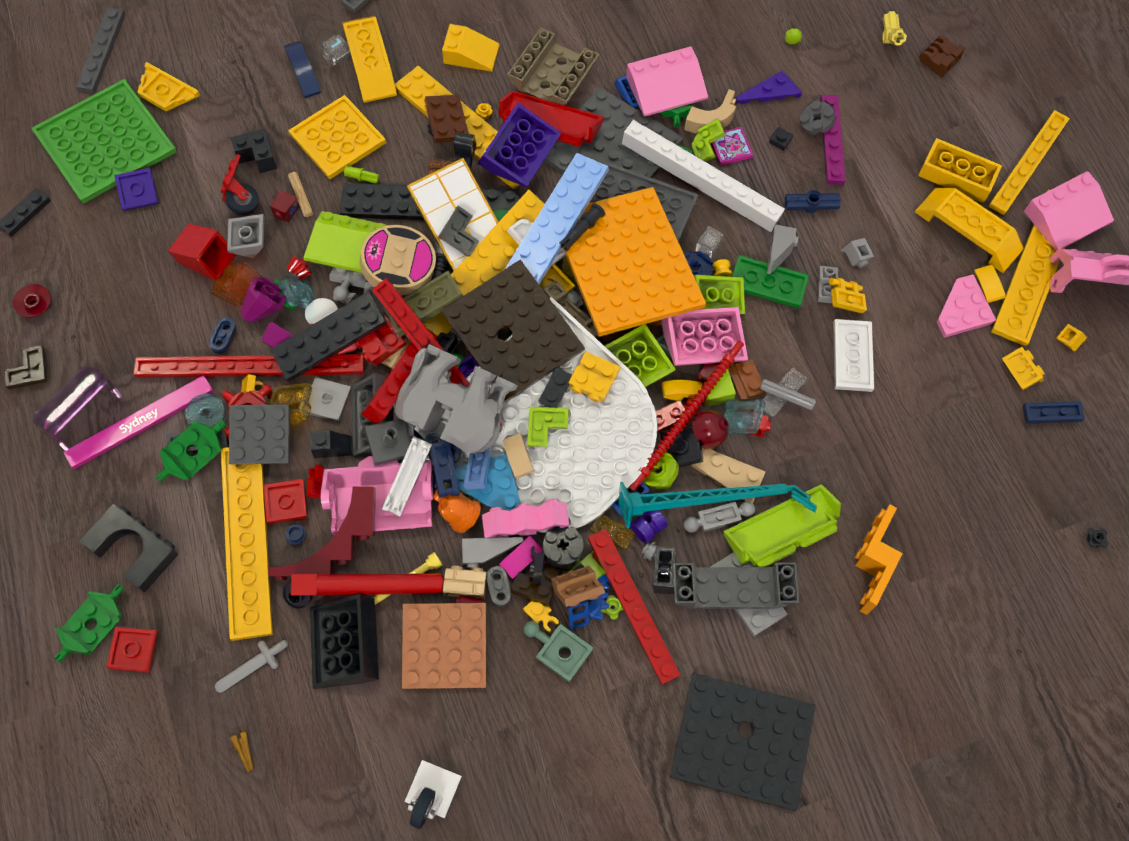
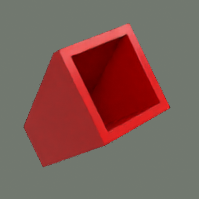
M193 224L186 226L168 250L178 263L216 282L237 256V254L227 251L228 242L217 230Z

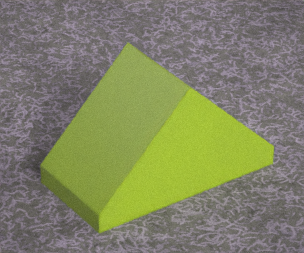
M726 369V373L723 374L720 381L717 382V385L714 386V389L711 390V394H708L705 406L709 407L734 400L736 392L728 369Z

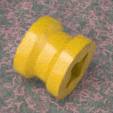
M722 259L713 263L714 276H733L729 260Z

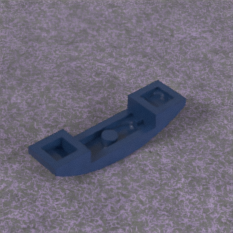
M297 41L284 45L304 97L307 98L320 94L318 82L301 42Z

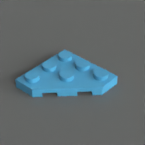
M507 454L490 458L485 489L465 490L464 480L468 464L455 467L459 491L469 495L476 501H480L483 505L490 508L500 507L502 510L511 511L521 504Z

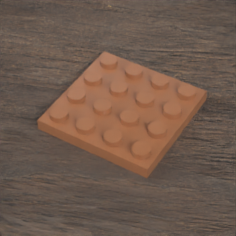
M486 603L403 604L402 689L486 688Z

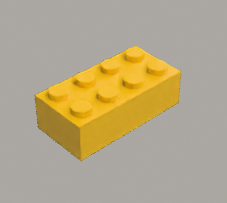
M936 138L918 176L945 188H956L969 198L984 203L992 190L1002 165Z

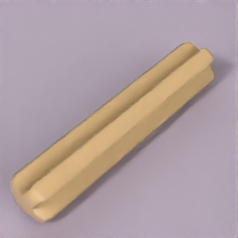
M297 172L289 173V180L304 217L312 216L311 206Z

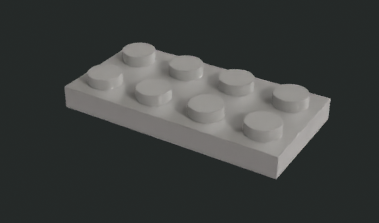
M733 552L711 567H753L750 561L741 565ZM783 607L776 609H734L753 637L788 615Z

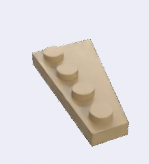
M703 447L704 462L691 465L705 476L708 475L715 480L716 484L725 488L760 486L765 474L763 470L711 449L706 450ZM754 497V498L742 499V500H743L744 502H751V503H753L754 500H755V497Z

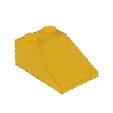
M450 24L442 49L443 63L493 72L500 43L466 26Z

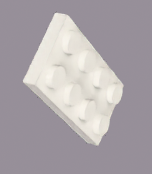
M835 319L833 322L835 389L872 392L874 390L872 322Z

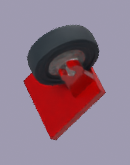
M237 154L235 160L231 159L228 173L225 174L220 193H223L222 200L226 201L228 208L232 212L239 215H248L257 208L259 196L251 185L239 183L235 179L241 156Z

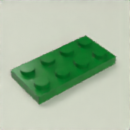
M739 255L732 277L743 278L744 293L797 309L800 308L809 275L779 266L771 274H767L768 263Z

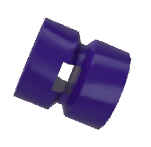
M658 510L647 511L643 513V518L638 517L633 521L630 528L639 540L647 544L655 537V532L660 533L668 526V523Z

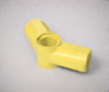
M894 11L884 14L883 43L902 45L906 41L907 35L904 34L903 29L899 26L898 14Z

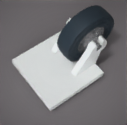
M422 760L405 799V802L410 804L408 810L413 811L410 825L421 829L427 818L433 820L435 815L445 818L462 776Z

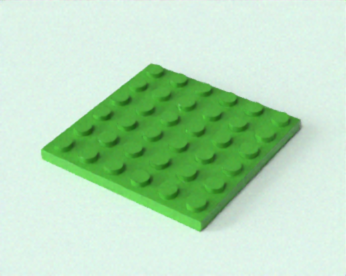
M125 79L31 128L83 204L117 186L114 175L147 169L177 152Z

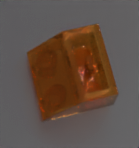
M248 263L230 264L224 269L223 273L225 274L222 278L214 282V288L211 293L234 306L243 305L251 280L254 276H259L258 279H261L263 276Z

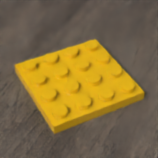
M345 95L288 130L289 135L329 180L343 172L346 165L352 166L386 144V139Z

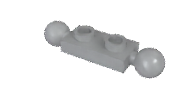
M736 502L699 511L697 514L699 519L688 517L683 525L685 530L691 533L697 531L700 526L703 532L740 523L742 521L740 515L744 517L753 516L755 506L751 502H744L738 508Z

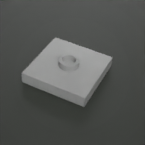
M315 377L302 412L339 423L351 393V386Z

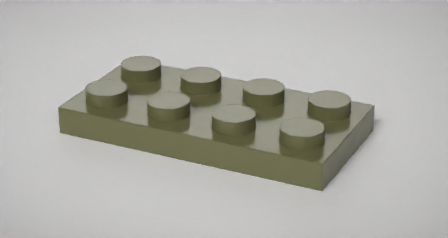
M449 271L403 298L424 323L463 297V294ZM385 308L384 310L399 337L406 334Z

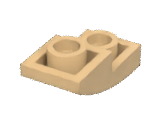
M519 433L504 439L503 444L515 478L518 479L534 472L522 434Z

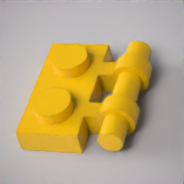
M830 278L829 284L835 287L831 290L833 307L858 313L867 311L865 294L859 293L863 289L862 285H858L854 281L847 282L842 278Z

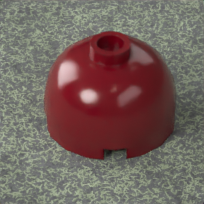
M714 410L695 414L696 419L692 420L693 432L697 441L701 440L704 444L702 447L709 450L723 444L728 436L729 423L727 419Z

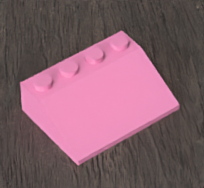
M691 46L627 64L626 78L644 117L708 99L699 62Z
M1088 171L1032 199L1024 210V213L1056 251L1073 244L1114 221L1099 183Z
M739 307L694 310L661 320L664 338L675 366L719 363L723 361V356L731 351L738 340L742 341L744 346L735 356L734 362L748 360Z

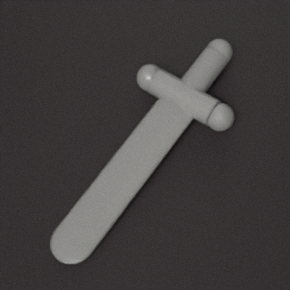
M282 640L270 649L265 641H259L258 647L261 653L217 681L215 690L220 693L224 692L267 662L272 669L278 668L279 664L274 656L288 647V641Z

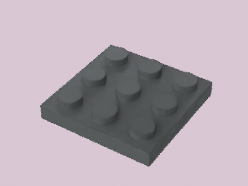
M229 405V464H290V405Z

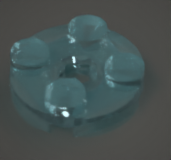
M288 273L278 283L287 297V302L291 306L308 307L314 298L310 286L305 281L303 283L299 281L300 277L298 275Z
M201 394L194 397L190 401L191 404L188 408L186 407L185 417L189 425H192L194 421H198L211 427L221 419L225 422V407L219 398L211 394ZM207 409L210 413L205 417L201 416L203 410Z

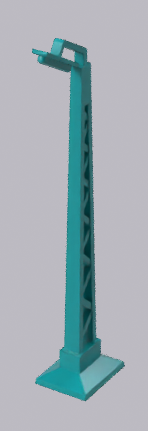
M620 481L618 505L626 529L630 528L634 515H643V512L778 495L788 493V491H792L791 497L814 513L817 508L810 501V495L795 485L787 486L786 484L640 495L639 492L629 493L624 483Z

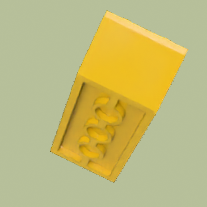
M376 16L342 22L363 102L366 103L397 96L391 67Z
M935 188L915 210L916 214L928 222L936 216L990 253L992 258L988 263L1002 273L1007 270L1024 249L1015 228L956 188Z

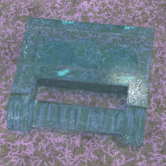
M728 399L724 418L729 423L728 433H757L765 409L764 400L736 401ZM736 409H755L754 413L735 412Z

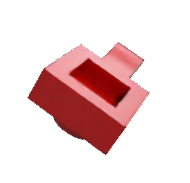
M316 464L315 469L309 468L310 477L307 478V497L321 500L324 471L321 465Z

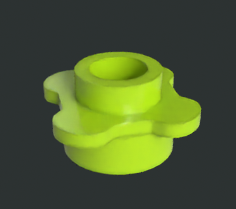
M610 595L606 601L609 604V608L602 609L601 612L607 613L611 619L615 620L623 608L620 601L615 596Z

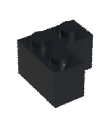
M265 129L230 137L235 154L241 155L239 164L256 160L260 173L277 169Z

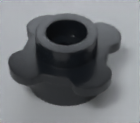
M1088 529L1087 541L1091 547L1102 546L1106 548L1109 545L1105 529Z

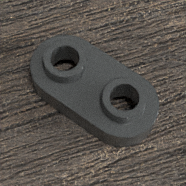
M494 566L487 572L491 600L495 606L505 607L511 601L507 573L502 567ZM499 575L501 578L495 581L493 577ZM503 594L505 598L503 600H499L497 598L498 595Z

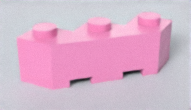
M549 499L545 504L538 507L530 506L529 503H522L511 511L495 507L491 508L490 512L482 515L485 538H508V535L515 534L527 536L536 534L537 531L547 530L548 532L557 526H560V528L569 526L566 502H558L557 499Z

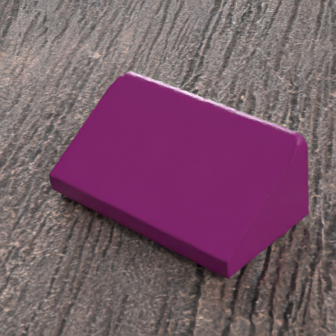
M271 321L261 341L274 348L293 337V335Z

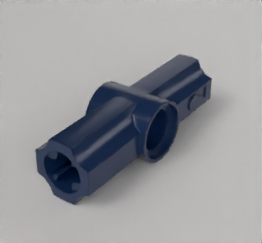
M811 190L807 194H786L784 204L786 210H805L808 213H815L817 210L839 209L841 198L839 193H820L817 190Z

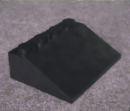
M357 594L310 607L313 689L362 684L379 680L375 598Z

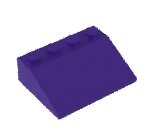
M517 103L478 164L492 174L527 187L561 135V132L520 103Z

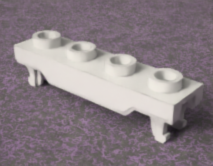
M413 436L382 510L393 512L399 517L401 516L432 444Z

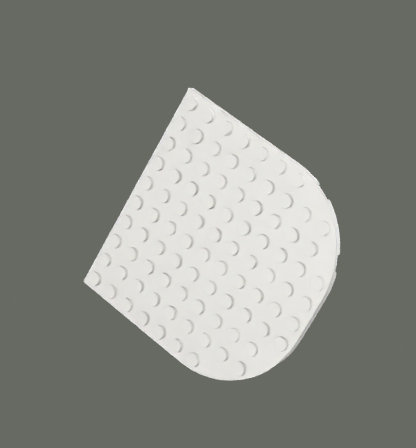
M551 297V302L585 347L583 352L559 368L573 375L576 366L579 365L585 351L620 366L621 369L605 402H594L588 398V395L584 393L577 394L568 387L558 408L569 409L568 429H548L547 448L527 446L529 407L549 408L539 403L538 400L553 372L508 402H504L500 411V421L504 426L500 428L499 437L492 445L491 457L506 454L503 440L521 433L527 452L530 455L534 472L518 479L514 476L520 503H529L530 506L538 507L545 504L549 499L566 502L569 527L577 529L600 517L618 500L620 481L624 483L628 490V487L642 473L639 470L640 467L642 469L647 466L649 462L647 458H651V453H653L655 448L657 420L654 405L642 382ZM472 372V373L467 377V380H468L470 383H471V377L474 375V372ZM491 382L488 385V391L492 385ZM444 410L435 432L422 430L418 427L414 428L415 431L423 439L430 433L441 435L452 411ZM460 449L461 456L454 463V467L468 464L470 453ZM547 530L537 532L547 533Z

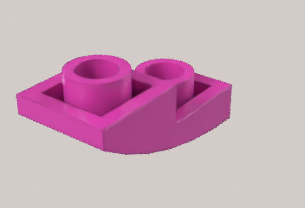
M531 535L499 563L512 579L533 561L530 556L532 546H535L536 553L542 552V547Z

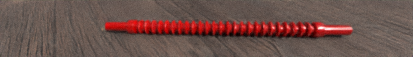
M738 340L731 351L723 356V361L719 362L720 365L716 366L717 369H714L710 377L707 378V381L704 382L705 386H701L702 390H698L695 398L691 399L692 402L688 403L689 407H685L686 411H682L683 415H679L680 419H676L673 428H670V432L666 433L667 436L663 437L664 441L661 440V445H657V449H654V454L651 453V458H647L649 460L647 466L640 470L642 473L628 487L630 491L635 492L642 481L650 476L651 470H654L653 466H657V462L661 461L660 457L663 458V453H667L666 449H670L673 440H676V436L680 435L679 432L683 431L682 427H686L685 423H689L688 419H692L695 411L699 410L698 406H702L701 402H705L704 398H708L707 394H711L710 390L714 389V386L717 385V382L726 373V369H729V366L734 363L735 356L744 346L742 341Z

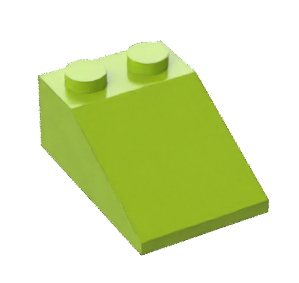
M694 275L706 302L705 308L702 309L739 307V313L745 314L744 280L742 277Z

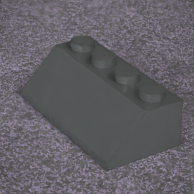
M374 373L351 386L353 457L372 456L365 427L375 424L361 415V413L386 376ZM394 405L380 423L394 421Z

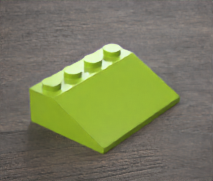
M322 211L315 222L304 260L362 273L360 255L364 240L374 230L387 225Z
M646 324L605 346L642 382L645 388L676 370Z

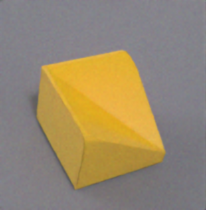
M1067 324L1056 337L1057 340L1073 351H1076L1087 338L1083 332L1070 324Z

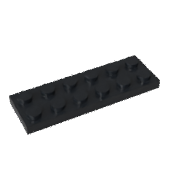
M367 292L272 348L271 352L285 379L290 382L387 323L372 296Z

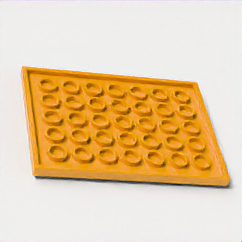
M653 187L588 204L583 214H586L591 209L592 204L596 203L604 209L605 216L599 218L593 228H588L569 250H564L599 337L705 308L706 302Z

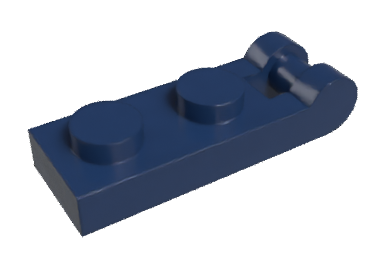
M450 442L432 444L430 454L438 498H444L445 495L459 496ZM450 482L451 487H444V483Z

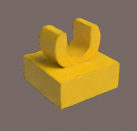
M248 374L242 380L241 392H259L256 391L255 387L260 388L263 383L255 381V375Z

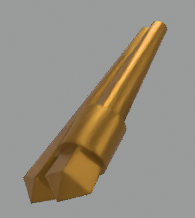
M242 730L240 739H237L235 734L231 735V744L234 750L238 752L246 771L250 772L254 768L246 731Z

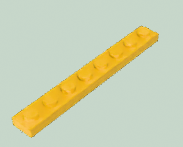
M1054 110L990 203L989 208L1003 216L1005 215L1070 118Z

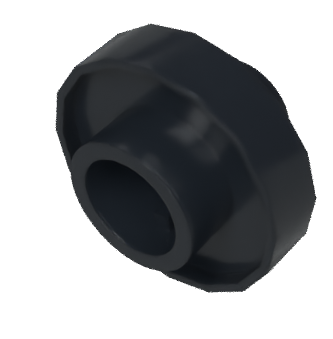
M291 580L283 587L282 593L285 602L295 609H302L312 601L313 595L291 596Z

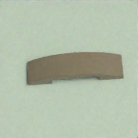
M557 281L543 288L549 299L552 297L594 337L598 336L592 319L567 298L568 292Z

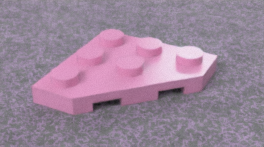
M973 274L956 279L937 320L944 338L991 325L996 321Z

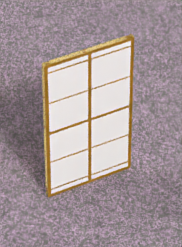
M464 158L406 186L452 271L467 256L438 238L455 208L460 206L473 215L464 231L479 240V243L498 224V220Z

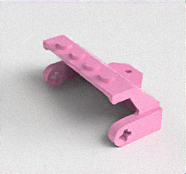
M1059 249L1051 256V263L1062 261L1064 264L1051 278V292L1062 293L1065 286L1073 279L1129 285V256L1101 254L1094 251H1078L1077 249Z
M368 456L358 463V467L324 469L321 504L323 510L331 509L332 535L339 531L346 518L351 503L353 486L376 488L375 531L431 527L434 483L432 461L424 462L400 517L393 512L382 510L401 466L398 460L374 465L372 456Z

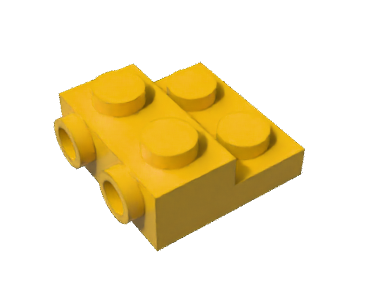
M585 351L569 381V387L577 394L584 393L588 395V398L594 402H605L621 367Z

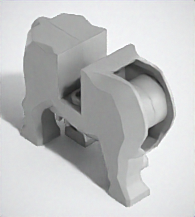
M429 344L427 349H421L415 356L411 373L398 393L394 408L395 414L398 418L422 430L435 432L444 410L452 411L440 438L454 444L467 453H483L497 441L500 433V411L503 407L505 396L510 391L516 390L518 385L497 376L496 382L491 385L488 391V385L495 379L496 375L477 366L474 368V375L471 377V383L468 388L460 384L451 383L449 380L451 372H448V370L458 365L461 359Z

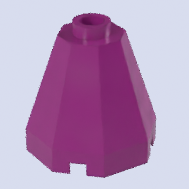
M254 276L250 282L240 311L242 318L247 322L256 323L280 310L285 304V294L281 296L279 293L281 288L266 277L258 279L259 276Z

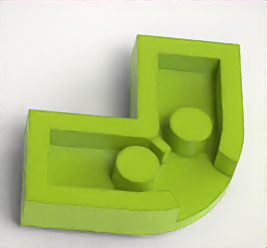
M719 119L699 128L692 142L695 156L704 162L715 158L710 143L726 136Z

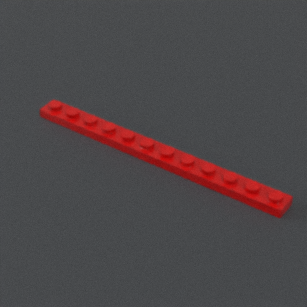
M362 354L334 355L302 375L364 374V357ZM273 355L136 357L134 376L136 378L201 377L203 375L205 377L247 376L248 374L255 376H284Z

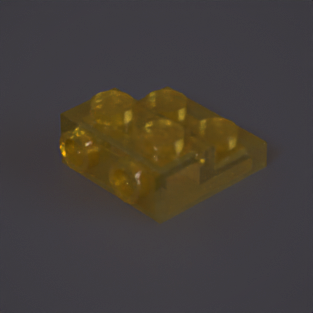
M310 383L276 386L273 389L269 405L289 404L290 423L300 425L301 422L308 421L311 410L309 399L312 386Z

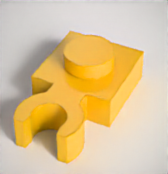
M531 601L523 608V611L532 621L538 624L540 622L543 623V628L547 633L551 632V629L547 626L549 622H553L556 626L559 625L557 618L549 616L552 612L549 606L546 607L539 602Z

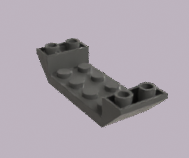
M673 563L675 605L690 609H776L799 604L796 563H775L773 567L694 568V563Z

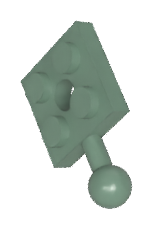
M528 621L523 627L526 636L536 637L545 644L536 656V659L569 683L594 649L561 624L551 637L540 631V627L535 621ZM562 648L570 650L571 655L568 658L564 659L559 656V651Z

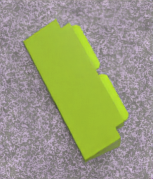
M821 484L805 492L811 496L810 501L817 506L815 513L792 498L725 530L724 536L741 565L750 561L753 567H767L795 553L797 547H807L837 532L836 518L840 517L841 503Z

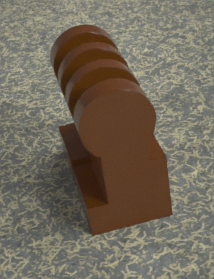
M939 36L920 54L919 59L923 65L931 67L934 73L943 78L951 70V67L953 68L960 61L965 47L962 45L957 47L949 42L945 36Z

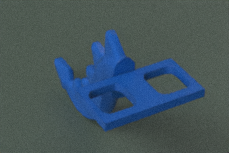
M606 574L597 579L603 585L604 590L610 589V586L607 584V582H610ZM605 592L599 595L598 598L590 600L589 603L585 600L577 606H568L570 631L589 625V617L603 620L601 610L609 608V604L604 601L609 594ZM584 605L582 611L572 613L574 608ZM585 618L583 623L573 625L575 620Z

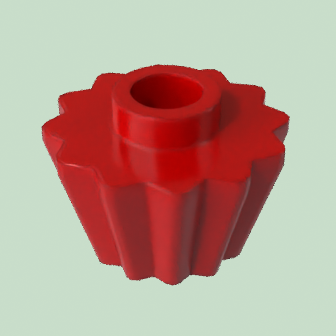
M295 255L287 266L288 271L297 280L312 274L307 269L309 267L307 262L303 258L299 260Z

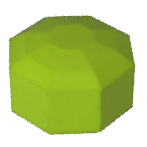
M790 29L786 32L785 42L792 45L801 42L802 35L800 30Z

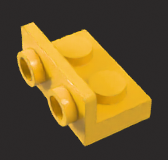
M1020 347L1003 357L1002 360L1021 389L1025 390L1037 382L1041 383L1044 381L1043 375L1045 373L1039 365H1034L1032 362L1034 357L1029 350L1025 351L1023 347Z

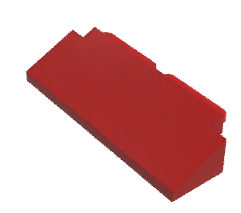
M513 90L499 100V117L503 118V124L516 104L520 103L561 132L557 141L578 147L583 142L591 144L604 121V116Z

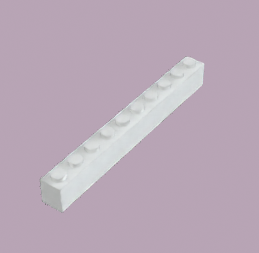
M633 120L624 131L623 145L764 229L772 232L775 224L780 220L785 210L784 208L637 121Z

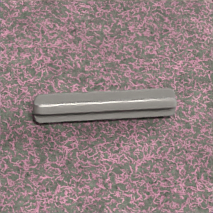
M767 379L763 380L760 387L761 390L810 410L814 408L816 400Z

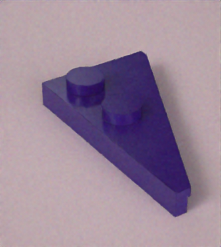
M780 71L740 94L735 99L737 104L749 103V100L759 99V102L773 101L774 99L782 100L786 96L799 98L802 95V91L783 71Z

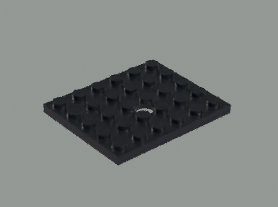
M693 673L670 778L797 811L816 705ZM742 722L750 723L754 729L752 737H741L738 732V725Z

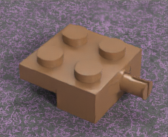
M590 566L551 578L555 594L566 607L577 606L581 601L593 600L605 593L603 585L597 580L595 571Z

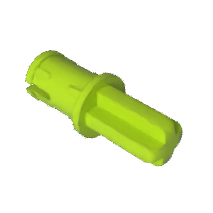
M346 165L344 169V176L358 179L359 182H362V180L376 184L379 182V174L365 171L364 168L360 169Z

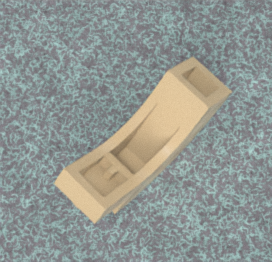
M729 89L723 104L715 110L705 111L691 107L684 130L697 134L699 128L716 119L720 120L723 129L727 127L734 118L736 110L735 91Z

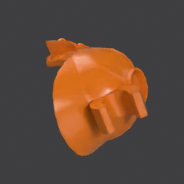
M437 491L433 494V498L439 502L438 511L440 515L450 523L449 525L455 532L464 533L474 526L481 510L480 501L470 500L460 491L459 496L445 495L444 498H438Z

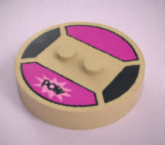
M387 225L374 230L364 240L361 248L360 268L365 279L373 287H376L387 278L400 295H408L430 282L436 263L435 250L431 242L421 232L403 225Z

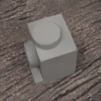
M865 238L851 241L841 249L843 253L846 252L852 267L858 265L859 268H863L874 257Z

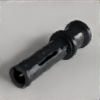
M593 203L591 209L581 216V221L559 242L561 248L566 246L564 250L568 251L588 228H593L595 222L605 216L604 209L600 205Z

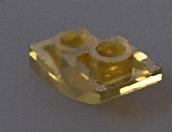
M604 514L595 519L589 528V531L594 534L607 529L614 545L623 550L627 549L635 535L633 531L626 529V526L620 522L615 523Z

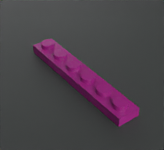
M821 95L820 102L830 104L835 113L833 127L823 133L826 184L844 185L845 170L838 95Z

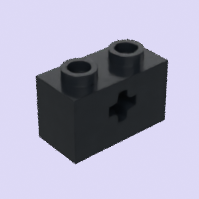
M656 547L653 579L654 593L674 594L673 563H676V548Z

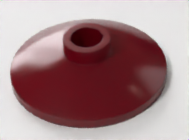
M30 284L22 287L13 298L14 310L17 314L26 318H33L43 314L51 303L50 292L39 284Z

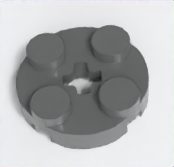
M816 100L804 109L799 119L806 133L817 135L816 133L822 132L823 134L833 127L835 113L830 104ZM818 116L821 117L820 120L817 119L816 121H814L816 117H818Z

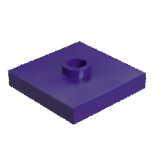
M151 168L114 175L123 211L159 204Z

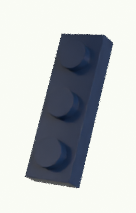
M1081 401L1025 403L1022 406L1026 423L1082 422L1085 419Z

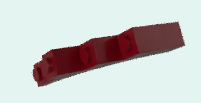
M353 486L351 503L346 518L339 531L329 543L317 553L301 562L269 568L268 576H275L274 580H287V576H291V574H334V560H336V564H348L349 560H354L355 536H357V540H369V536H375L376 488Z

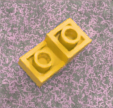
M993 265L974 270L987 303L1006 298Z
M691 380L662 382L663 397L675 401H682L684 397L695 398L698 390H702V382Z

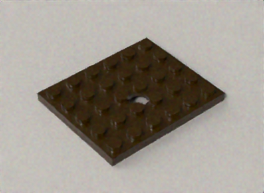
M521 259L441 310L480 368L496 375L495 379L491 381L492 384L496 382L497 376L518 385L516 390L510 391L505 396V403L553 372L556 367L559 368L585 350L581 341ZM507 328L512 331V338L509 341L505 342L498 339L497 335L501 329Z

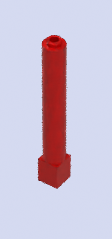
M441 573L291 574V596L441 594L445 577H442Z

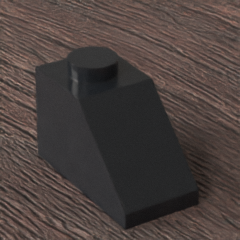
M331 430L311 431L310 450L314 458L353 456V437Z

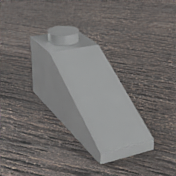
M775 224L771 238L767 274H771L791 254L793 247H797L799 236H796V228Z
M523 537L462 539V565H467L468 569L479 568V565H483L520 545L523 542Z

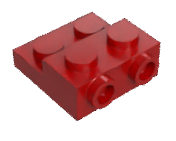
M386 315L383 316L387 323L386 325L354 343L358 349L363 348L365 351L362 354L368 363L372 361L375 366H378L407 345L402 337H399Z

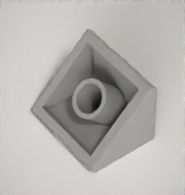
M259 214L229 219L227 251L253 259L264 247V215Z

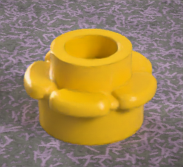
M479 104L476 114L483 120L490 118L493 112L491 105Z

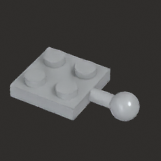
M333 267L329 275L330 281L342 283L341 286H337L333 291L334 297L340 301L348 297L347 289L349 285L364 288L365 281H367L363 273Z

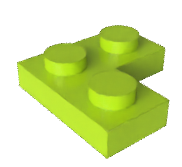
M529 407L527 446L547 448L548 429H568L569 409Z

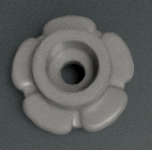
M655 542L645 545L642 551L645 560L653 561L655 559V550L658 547Z

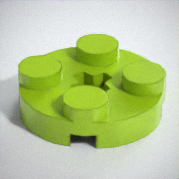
M663 453L664 457H660L661 461L657 462V466H653L654 470H651L650 476L643 480L648 488L659 490L669 489L678 475L679 465L671 454ZM662 467V471L657 474L655 471Z

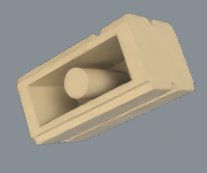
M451 566V569L446 568L443 586L444 596L459 597L463 595L485 599L487 572L477 567L471 568V570H463L461 566Z

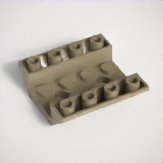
M540 27L508 72L507 77L521 93L566 105L600 54L588 48H584L578 54L555 43V33ZM558 62H565L566 64L559 65ZM547 85L549 88L543 89L541 86Z

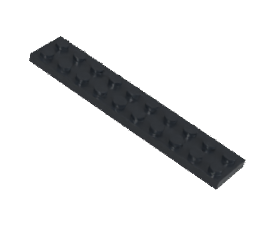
M343 183L340 215L354 218L425 220L407 185ZM480 188L492 211L510 210L519 201L520 189Z

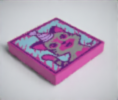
M742 127L724 131L726 136L711 143L720 166L753 157Z

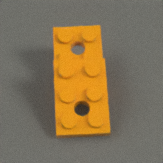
M889 505L886 510L881 509L880 513L875 517L872 522L873 527L866 534L863 540L864 544L855 556L858 559L855 566L873 575L868 585L870 588L860 601L862 605L860 612L865 615L877 606L903 554L881 542L897 509L892 505Z

